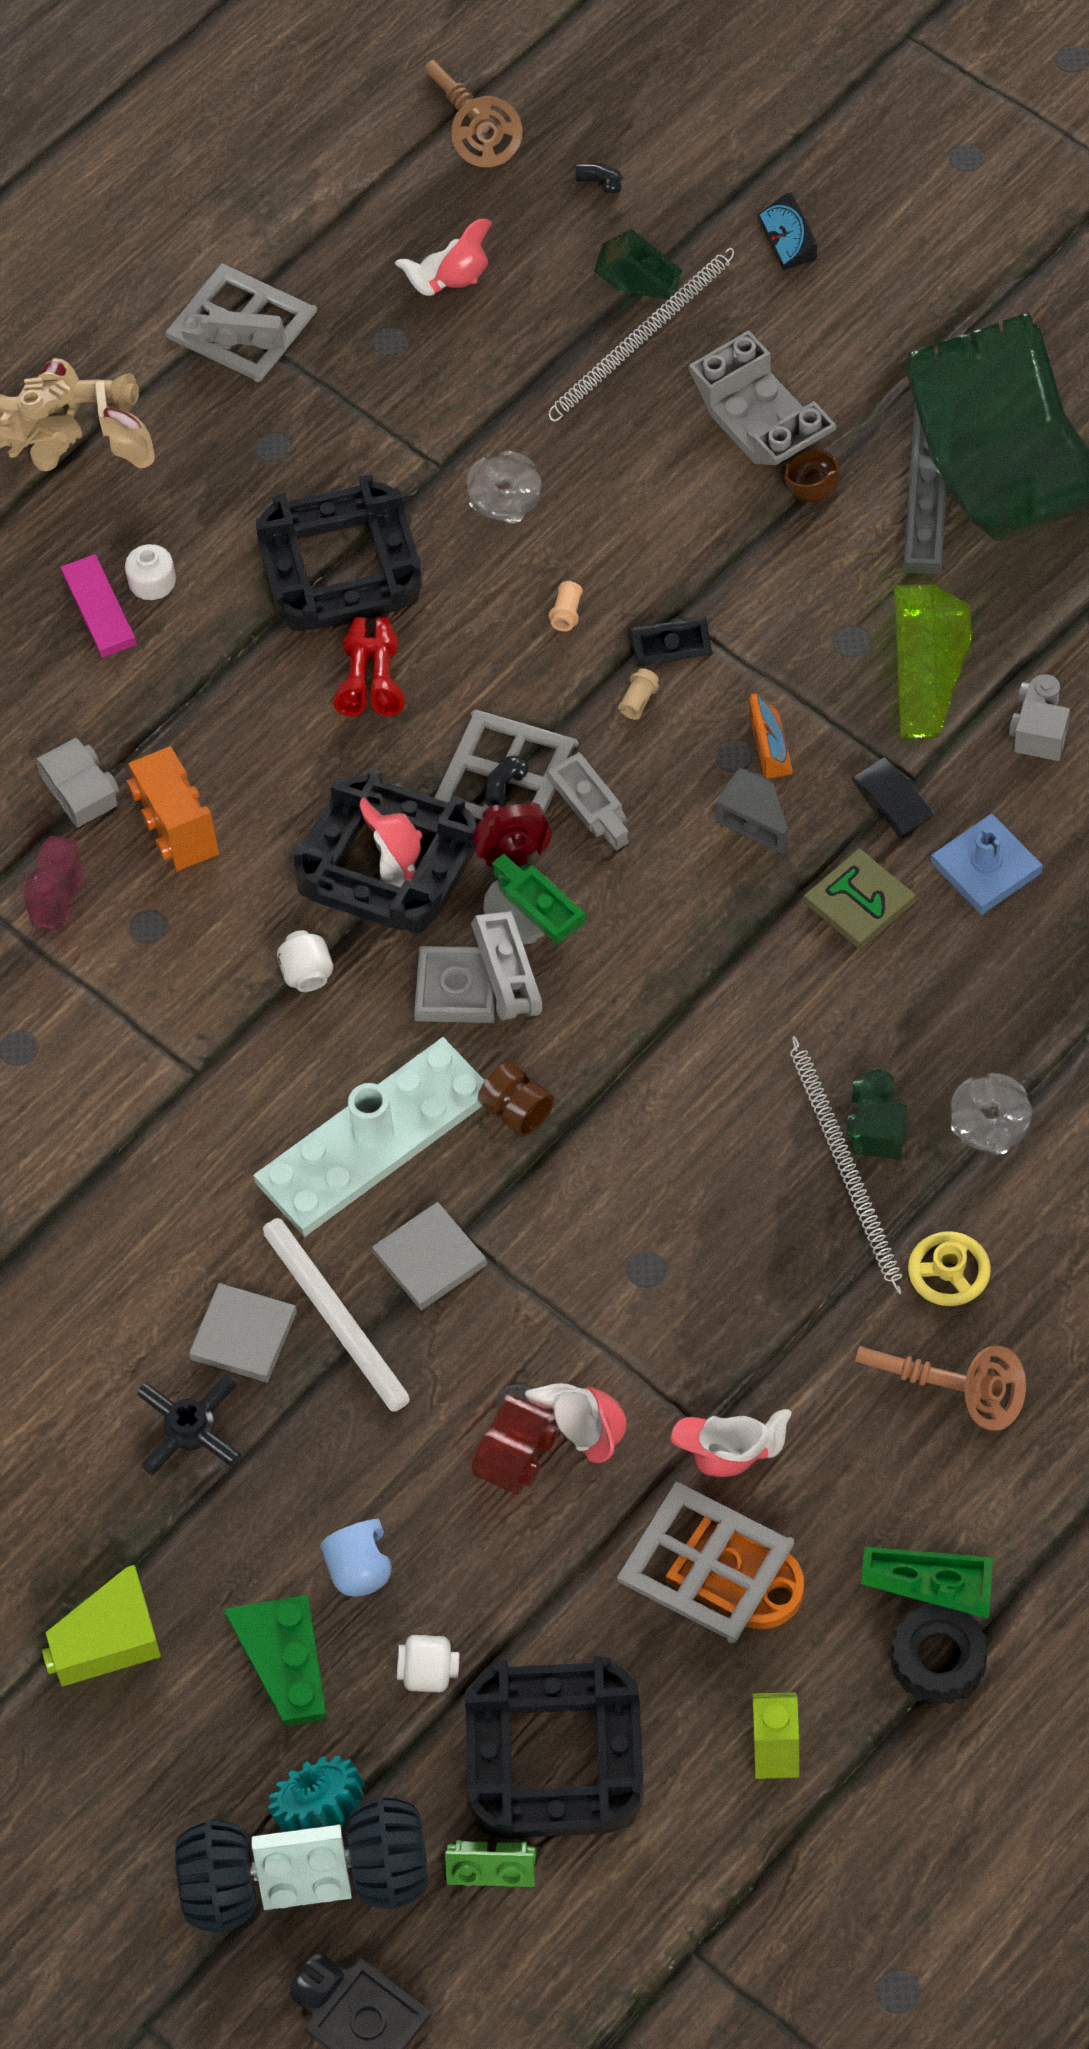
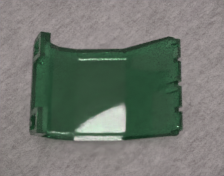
M1028 312L1003 320L1002 332H1000L999 322L971 331L970 338L965 333L941 341L937 344L938 354H935L933 344L908 353V364L905 365V370L932 463L973 524L994 540L1003 541L1089 510V449L1064 413L1040 326L1033 323L1032 317Z

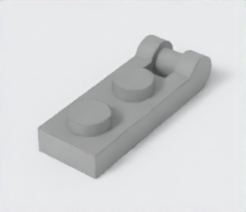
M512 911L476 915L471 925L497 1000L496 1010L501 1020L514 1019L517 1014L523 1013L527 1017L540 1015L542 1012L541 996ZM519 989L522 998H515L512 990Z

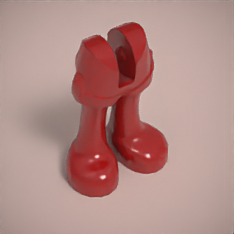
M356 617L351 624L349 633L344 638V651L350 657V669L347 679L337 688L333 697L335 710L344 716H358L366 708L367 689L365 673L366 662L369 658H373V681L370 699L375 712L388 717L395 716L404 709V693L392 681L390 675V658L398 650L399 639L394 634L389 618L377 617L374 638H368L366 617Z

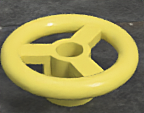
M953 1231L939 1232L924 1238L914 1248L908 1262V1274L915 1290L926 1300L941 1306H959L974 1300L987 1286L991 1273L989 1257L984 1248L970 1236ZM938 1246L934 1251L933 1262L921 1263L924 1255L933 1247ZM967 1250L974 1255L978 1263V1275L971 1286L963 1276L967 1261ZM953 1263L956 1266L949 1268L944 1266V1264ZM939 1276L945 1281H950L958 1293L945 1294L935 1291L925 1283L922 1277Z

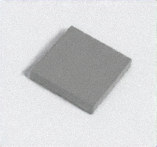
M419 946L415 1021L495 1023L496 997L479 947Z
M439 1202L372 1246L373 1254L421 1311L487 1266V1260Z
M219 1283L190 1350V1359L268 1383L297 1313L296 1305Z

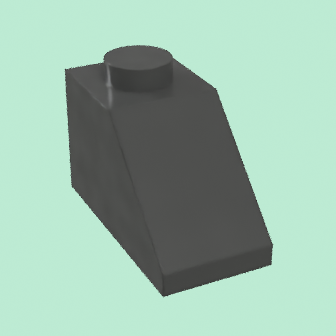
M739 767L716 801L717 823L784 855L788 850V827L774 783L770 782L760 773H751Z

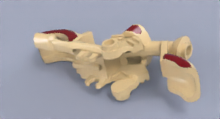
M54 358L46 363L37 378L24 379L25 385L18 397L0 394V448L4 446L12 447L8 451L11 458L18 456L24 447L34 443L30 450L33 464L41 471L54 469L58 465L59 456L66 452L69 443L74 444L76 438L81 439L83 437L81 427L74 419L81 403L97 402L103 436H109L112 453L127 459L138 468H146L154 462V448L149 431L139 418L128 413L139 397V386L136 384L133 374L127 373L117 377L115 380H79L68 362L63 359ZM109 403L114 404L115 408H110Z

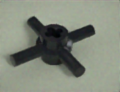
M225 1374L199 1402L194 1399H182L176 1403L148 1382L144 1383L138 1390L137 1396L165 1416L164 1430L167 1437L141 1463L143 1469L150 1475H154L179 1447L192 1451L203 1446L227 1465L234 1467L239 1462L242 1454L213 1433L214 1418L212 1412L237 1386L236 1382Z

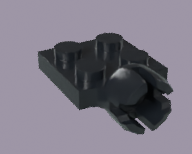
M317 1953L305 1963L309 1966L306 1974L299 1970L290 1986L291 1997L312 2015L311 2021L305 2028V2033L326 2049H406L431 2017L429 2009L362 1958L351 1968H342L325 1954Z

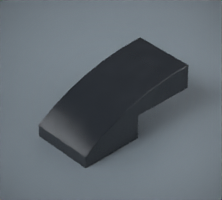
M885 757L852 778L873 811L879 808L899 839L934 816L931 809L914 787Z

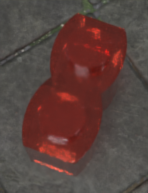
M509 1393L501 1404L491 1428L472 1461L473 1475L517 1495L520 1494L525 1485L532 1486L540 1469V1463L536 1462L543 1450L550 1451L558 1435L559 1428L555 1427L554 1413Z

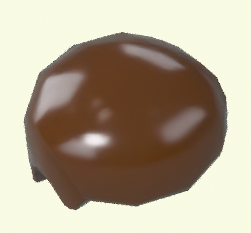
M811 449L799 453L791 462L786 463L785 476L783 478L789 491L799 500L816 502L825 500L834 493L840 482L841 469L836 457H833L826 451Z

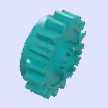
M323 1756L315 1765L311 1766L308 1761L305 1762L303 1770L300 1772L293 1770L288 1772L290 1779L276 1784L279 1792L270 1794L269 1799L272 1804L268 1808L281 1832L334 1825L342 1827L348 1822L350 1813L359 1806L360 1799L364 1797L361 1788L365 1785L357 1768L354 1767L350 1759L343 1762L340 1756H336L328 1762L326 1757Z

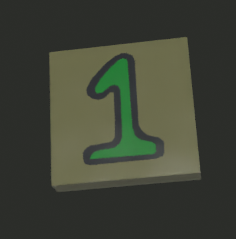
M860 848L804 895V903L859 950L865 947L916 902V895Z

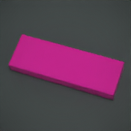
M96 554L61 566L65 582L101 658L135 646V636Z

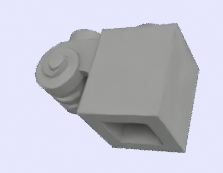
M1042 674L1033 678L1030 683L1022 682L1018 696V704L1023 705L1021 714H1013L1009 736L1015 737L1014 752L1060 761L1068 732L1070 708L1058 706L1060 684L1054 676Z

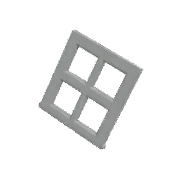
M221 263L165 333L166 338L254 379L255 382H261L315 315L317 307ZM229 283L254 295L242 309V313L259 314L269 302L295 314V316L284 329L286 334L284 348L272 347L268 349L260 360L255 363L230 351L232 346L224 345L220 342L213 343L204 340L198 343L185 340L182 334L185 314H202L203 311L210 313V310L228 311L211 303V301L224 285Z
M474 710L471 712L472 718L435 798L449 802L452 795L455 794L465 770L488 777L489 773L500 764L473 756L485 728L515 737L506 757L519 756L525 740L556 749L547 770L571 757L574 748L578 747L579 742L575 738L480 710ZM547 770L544 776L528 772L521 781L512 778L508 783L537 791L532 803L539 804L545 814L556 790L547 778ZM465 802V807L471 812L475 822L479 824L483 820V812L489 806L486 803L482 807Z
M676 1481L619 1573L617 1582L727 1638L729 1643H734L738 1640L795 1543L792 1537L786 1538ZM683 1505L718 1523L701 1552L666 1534ZM734 1532L770 1550L753 1579L717 1561ZM659 1545L694 1562L678 1591L642 1574ZM711 1571L747 1589L730 1618L694 1601Z

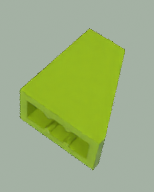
M135 1565L126 1567L46 1632L49 1648L42 1650L48 1674L57 1672L62 1687L160 1658V1651Z
M796 1692L752 1693L755 1779L799 1778V1724Z

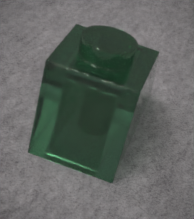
M629 229L602 244L594 272L619 292L670 300L671 296H675L682 269L634 230Z

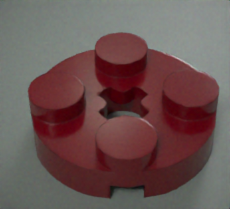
M537 803L516 804L506 807L494 805L483 812V820L475 828L472 837L478 857L485 859L488 866L493 868L492 863L502 854H505L517 866L528 863L526 856L536 850L538 855L546 850L552 838V830L542 807Z

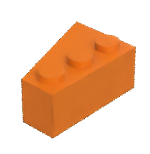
M169 746L128 763L131 779L126 780L128 790L134 802L141 800L144 806L140 810L143 820L149 831L156 830L159 838H156L155 842L163 860L170 858L176 872L219 855L211 812L207 806L201 807L197 799L200 797L199 792L195 786H190L186 778L188 777L187 772L172 747Z

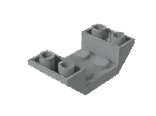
M749 330L689 365V371L711 417L754 464L777 465L836 430V424L815 401L802 407L771 373L769 351Z

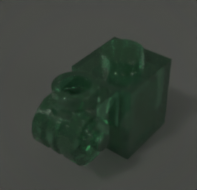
M874 1069L868 1072L863 1079L854 1078L852 1103H858L857 1114L849 1113L846 1138H853V1154L901 1160L907 1125V1105L892 1103L894 1099V1078L886 1070Z

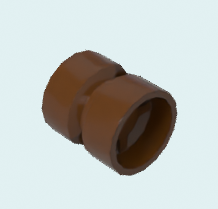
M506 1062L498 1066L486 1078L479 1090L478 1101L492 1114H497L499 1117L502 1116L503 1123L518 1136L525 1137L538 1129L546 1120L554 1106V1097L537 1082L529 1083L530 1078L513 1062Z

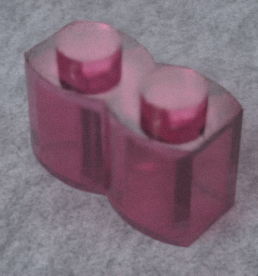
M51 835L42 844L38 852V868L28 877L23 895L31 924L58 930L69 916L71 910L70 898L76 894L82 885L84 867L77 841Z

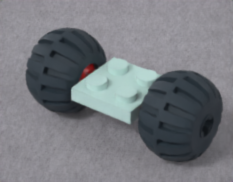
M377 1797L362 1803L348 1817L349 1849H344L340 1825L252 1836V1850L255 1862L252 1861L247 1833L242 1827L220 1820H207L193 1825L177 1838L175 1845L177 1885L184 1919L191 1926L209 1932H226L241 1926L254 1915L256 1910L255 1881H259L264 1910L351 1899L348 1868H352L355 1890L362 1902L376 1908L396 1909L408 1905L421 1897L428 1886L425 1840L418 1809L411 1802L394 1797Z

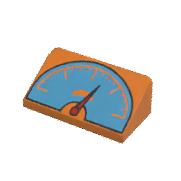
M751 694V697H749V718L763 776L769 779L790 775L793 770L780 715L772 705L759 695Z

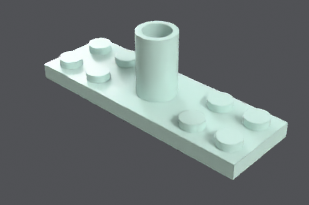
M442 1037L378 1085L365 1083L354 1088L348 1098L349 1106L253 1175L255 1183L305 1237L481 1108L482 1105L478 1101V1093L485 1080Z

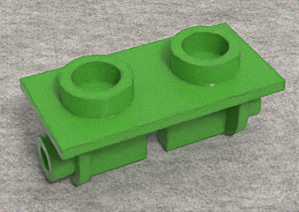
M456 1840V1844L447 1845V1851H445L447 1885L535 1887L534 1864H536V1846H528L527 1842H497L496 1852H488V1842Z

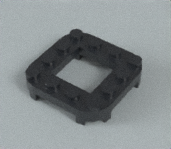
M373 475L358 476L359 486L292 501L287 500L286 493L277 495L272 498L273 504L262 513L260 518H256L259 547L275 608L291 630L302 631L304 629L324 628L353 621L356 617L368 618L398 611L418 602L422 587L420 556H418L404 508L403 497L397 487L393 489L384 483L373 481ZM369 523L383 574L311 590L297 539Z
M367 769V775L351 777L344 781L338 778L331 785V798L303 845L297 844L295 848V877L298 892L316 903L390 928L408 930L411 933L425 931L428 924L434 921L442 912L475 852L472 837L476 828V822L473 815L465 807V801L458 796L452 795L449 802L432 798L382 781V771ZM363 797L381 815L397 813L407 815L415 829L422 833V837L433 840L411 881L405 879L401 887L339 867L365 822L360 809V800Z
M594 1656V1663L508 1667L507 1660L491 1664V1669L481 1674L472 1686L467 1688L465 1696L467 1792L471 1811L484 1832L505 1838L605 1834L628 1827L634 1823L644 1797L639 1690L636 1680H633L624 1669L611 1663V1658ZM596 1710L599 1786L512 1789L510 1714Z

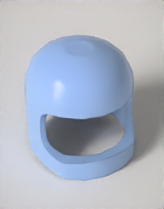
M378 1518L340 1529L327 1536L321 1542L320 1548L334 1586L346 1596H365L379 1590L388 1582L392 1568L391 1561L388 1556L382 1555L375 1545L384 1534Z

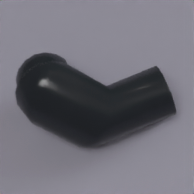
M603 163L576 164V182L603 181L605 193H619L621 191L623 176L619 170Z
M508 756L489 773L485 799L486 805L489 807L494 805L504 806L506 785L512 778L521 781L523 777H526L529 769L526 761L519 760L518 756Z

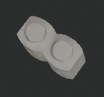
M74 738L36 758L39 775L77 828L117 807L115 793L119 792L118 785L110 772L103 773L98 767L100 764L98 757L89 744L83 746L77 738Z

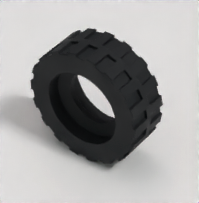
M936 1604L917 1607L916 1611L911 1614L908 1613L903 1617V1622L901 1625L898 1624L895 1630V1637L892 1640L891 1662L892 1667H894L896 1680L901 1682L902 1688L907 1693L910 1692L919 1701L925 1700L931 1702L930 1704L939 1705V1703L952 1704L957 1699H964L970 1695L973 1689H977L980 1685L981 1677H984L988 1652L986 1635L982 1633L980 1623L974 1620L969 1613ZM937 1634L946 1635L958 1644L961 1658L954 1669L946 1673H934L927 1670L921 1664L918 1658V1649L923 1640L929 1636Z

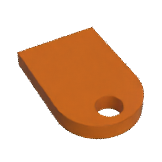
M704 1517L686 1545L701 1552L718 1523ZM734 1532L717 1561L753 1579L770 1550ZM790 1553L746 1627L770 1629L780 1626L790 1620L800 1608L804 1596V1577L799 1563ZM679 1555L666 1575V1583L679 1589L694 1562ZM711 1571L694 1599L730 1618L747 1589ZM775 1588H784L791 1593L792 1598L786 1604L776 1605L767 1596Z

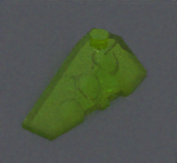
M934 584L894 585V630L900 738L939 737L951 703L956 681L959 679L964 657L972 640L970 605Z

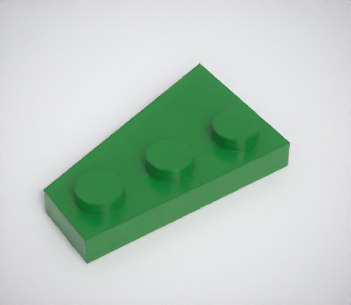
M864 1547L861 1584L989 1619L993 1557Z
M308 1595L224 1609L228 1622L234 1629L244 1652L258 1674L284 1727L327 1720Z

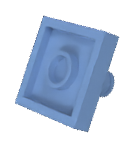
M992 813L931 855V864L981 915L1042 874L1043 865Z

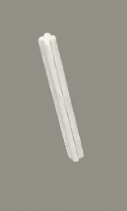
M275 1218L271 1222L266 1223L263 1227L264 1236L387 1407L393 1412L405 1407L409 1403L408 1393L282 1219Z

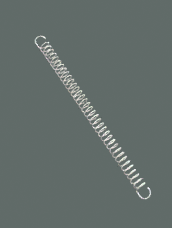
M733 248L726 250V253L728 250H732V256L729 260L722 255H716L715 259L711 260V263H708L706 267L702 268V271H699L697 275L693 276V279L688 281V284H684V288H680L679 292H676L675 296H671L670 300L661 305V308H658L656 313H652V317H648L647 321L643 322V325H639L638 329L629 334V338L627 337L624 339V342H620V346H616L615 350H612L610 354L606 355V358L601 360V363H597V367H593L592 371L584 375L583 380L580 379L578 384H574L573 388L569 389V392L561 396L560 401H555V405L549 411L550 419L557 421L563 416L557 409V402H560L562 408L569 412V407L561 401V398H564L570 407H574L573 402L565 397L566 394H569L575 403H579L578 398L570 393L572 389H574L575 394L580 399H583L582 393L588 395L586 388L592 391L591 384L597 386L595 379L598 382H602L601 377L593 371L595 368H597L598 373L602 377L606 378V373L598 367L599 364L602 365L607 373L611 374L610 368L615 370V364L620 365L619 359L625 361L623 354L629 357L628 351L634 353L633 347L638 349V343L643 344L642 338L648 340L647 335L642 330H639L641 326H643L644 331L649 336H652V331L657 332L656 326L662 327L660 321L665 324V318L671 319L670 314L675 315L674 309L680 311L678 305L684 307V302L689 303L688 297L693 299L692 293L697 295V289L703 290L701 284L707 286L706 281L711 282V277L716 278L715 272L720 274V269L725 270L724 264L717 260V257H723L727 261L725 265L729 266V261L734 255ZM718 262H720L724 268H721ZM699 278H701L706 285H704ZM690 281H693L695 287L689 284ZM695 282L700 285L701 289L697 287ZM673 297H675V300H676V302H677L678 304H676V303H675L674 301H672L671 299H672ZM663 306H666V309L668 310V312H667L666 310L662 309V307H663ZM658 310H661L664 317L658 313ZM657 314L658 319L654 318L653 315ZM650 318H652L654 324L649 322ZM645 322L648 323L650 329L647 326H644ZM634 335L636 341L630 338V336ZM627 339H629L632 346L626 342ZM622 343L625 344V346H626V348L628 349V351H627L624 347L621 346ZM618 347H620V350H621V352H622L623 354H621V353H620L619 351H617L616 349H617ZM615 351L617 357H615L614 355H612V352ZM611 356L613 362L607 359V357ZM603 360H606L609 367L603 363ZM592 372L595 379L589 376V373ZM588 377L590 383L584 380V378ZM580 381H583L586 388L579 384ZM576 385L579 386V389L582 391V393L579 390L575 389ZM554 407L556 408L557 412L561 415L558 419L555 420L552 419L550 415V412Z
M793 1036L794 1048L790 1055L793 1057L796 1069L799 1070V1076H802L803 1087L806 1088L809 1100L812 1101L811 1106L814 1107L817 1119L820 1120V1126H823L824 1137L828 1139L827 1144L831 1145L832 1156L836 1158L835 1163L839 1164L840 1175L844 1177L843 1182L846 1183L849 1195L852 1196L851 1201L855 1203L854 1208L858 1209L859 1220L863 1222L862 1227L865 1228V1234L868 1235L867 1239L871 1242L870 1246L874 1248L873 1253L876 1254V1260L879 1261L878 1266L882 1268V1274H885L884 1279L892 1281L895 1289L901 1295V1289L899 1286H896L894 1281L900 1279L902 1274L892 1276L891 1280L886 1279V1275L894 1274L900 1268L895 1267L886 1273L883 1272L884 1268L895 1266L897 1261H890L884 1266L880 1265L881 1262L891 1260L894 1255L889 1254L881 1260L878 1259V1255H884L891 1251V1248H885L878 1253L875 1252V1249L887 1246L888 1241H883L875 1247L872 1246L873 1242L882 1241L886 1235H879L873 1240L869 1239L870 1236L880 1234L883 1229L878 1228L870 1234L867 1233V1229L878 1227L880 1222L871 1223L867 1227L864 1226V1223L872 1222L878 1216L872 1215L864 1221L861 1219L862 1216L873 1214L875 1209H868L862 1214L858 1212L872 1206L871 1202H867L859 1208L856 1207V1203L866 1202L870 1197L863 1196L856 1202L853 1200V1197L862 1196L867 1190H859L854 1195L850 1193V1191L861 1189L864 1183H858L850 1189L848 1188V1184H854L861 1180L859 1176L854 1177L859 1171L853 1170L845 1176L842 1174L843 1171L854 1169L856 1164H849L853 1161L852 1157L846 1158L840 1163L837 1162V1159L845 1158L851 1152H842L837 1157L834 1155L835 1152L846 1150L848 1145H841L845 1142L844 1138L837 1139L843 1133L836 1132L840 1129V1126H833L837 1123L836 1119L829 1120L835 1114L828 1113L832 1110V1107H825L829 1104V1101H822L827 1095L821 1094L824 1088H818L821 1082H815L819 1076H811L816 1073V1070L810 1069L813 1067V1063H807L811 1060V1057H804L808 1054V1051L804 1050L795 1056L792 1055V1052L794 1050L798 1051L797 1047H799L796 1037ZM803 1052H807L806 1054H804V1055H802V1056L796 1057L797 1055H799V1054H801V1053H803ZM795 1058H802L798 1062H795ZM809 1058V1060L799 1063L800 1061ZM798 1064H805L800 1069L797 1067ZM811 1064L809 1068L802 1069L803 1067ZM808 1070L803 1075L800 1074V1071ZM810 1071H814L813 1073H811V1074H809V1075H805L806 1073H808V1072H810ZM811 1076L806 1081H803V1077ZM813 1077H817L816 1079H814V1080H812V1081H808L809 1079H811V1078H813ZM805 1083H812L808 1088L805 1086ZM820 1083L818 1086L810 1088L812 1085ZM808 1089H815L810 1094L808 1093ZM822 1089L821 1092L813 1094L815 1091ZM818 1095L813 1100L810 1098V1096ZM825 1096V1097L822 1098V1099L815 1100V1099H817L818 1097ZM822 1101L818 1103L816 1106L813 1105V1102ZM824 1102H828L827 1104H825V1105H823V1106H819L820 1104H822V1103H824ZM825 1107L821 1109L819 1112H816V1108ZM830 1108V1110L820 1113L823 1110ZM819 1114H826L821 1119L818 1117ZM828 1115H833L830 1118L823 1119ZM829 1120L824 1125L821 1124V1121ZM835 1121L833 1124L826 1125L829 1122ZM833 1126L829 1128L827 1131H824V1127ZM838 1127L836 1130L828 1132L829 1130ZM827 1133H834L829 1138L826 1136ZM837 1139L832 1144L829 1143V1140ZM843 1140L841 1143L834 1144L837 1141ZM841 1145L837 1147L835 1150H832V1146ZM849 1164L843 1169H840V1165ZM854 1177L848 1182L845 1181V1178ZM860 1178L859 1180H857V1181H855V1182H851V1181L854 1180V1179ZM868 1197L866 1200L858 1202L859 1200Z

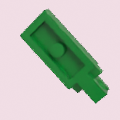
M502 854L492 863L494 868L493 875L501 882L499 890L504 894V897L557 946L587 922L585 912L533 865L528 867L524 864L519 868L505 854Z

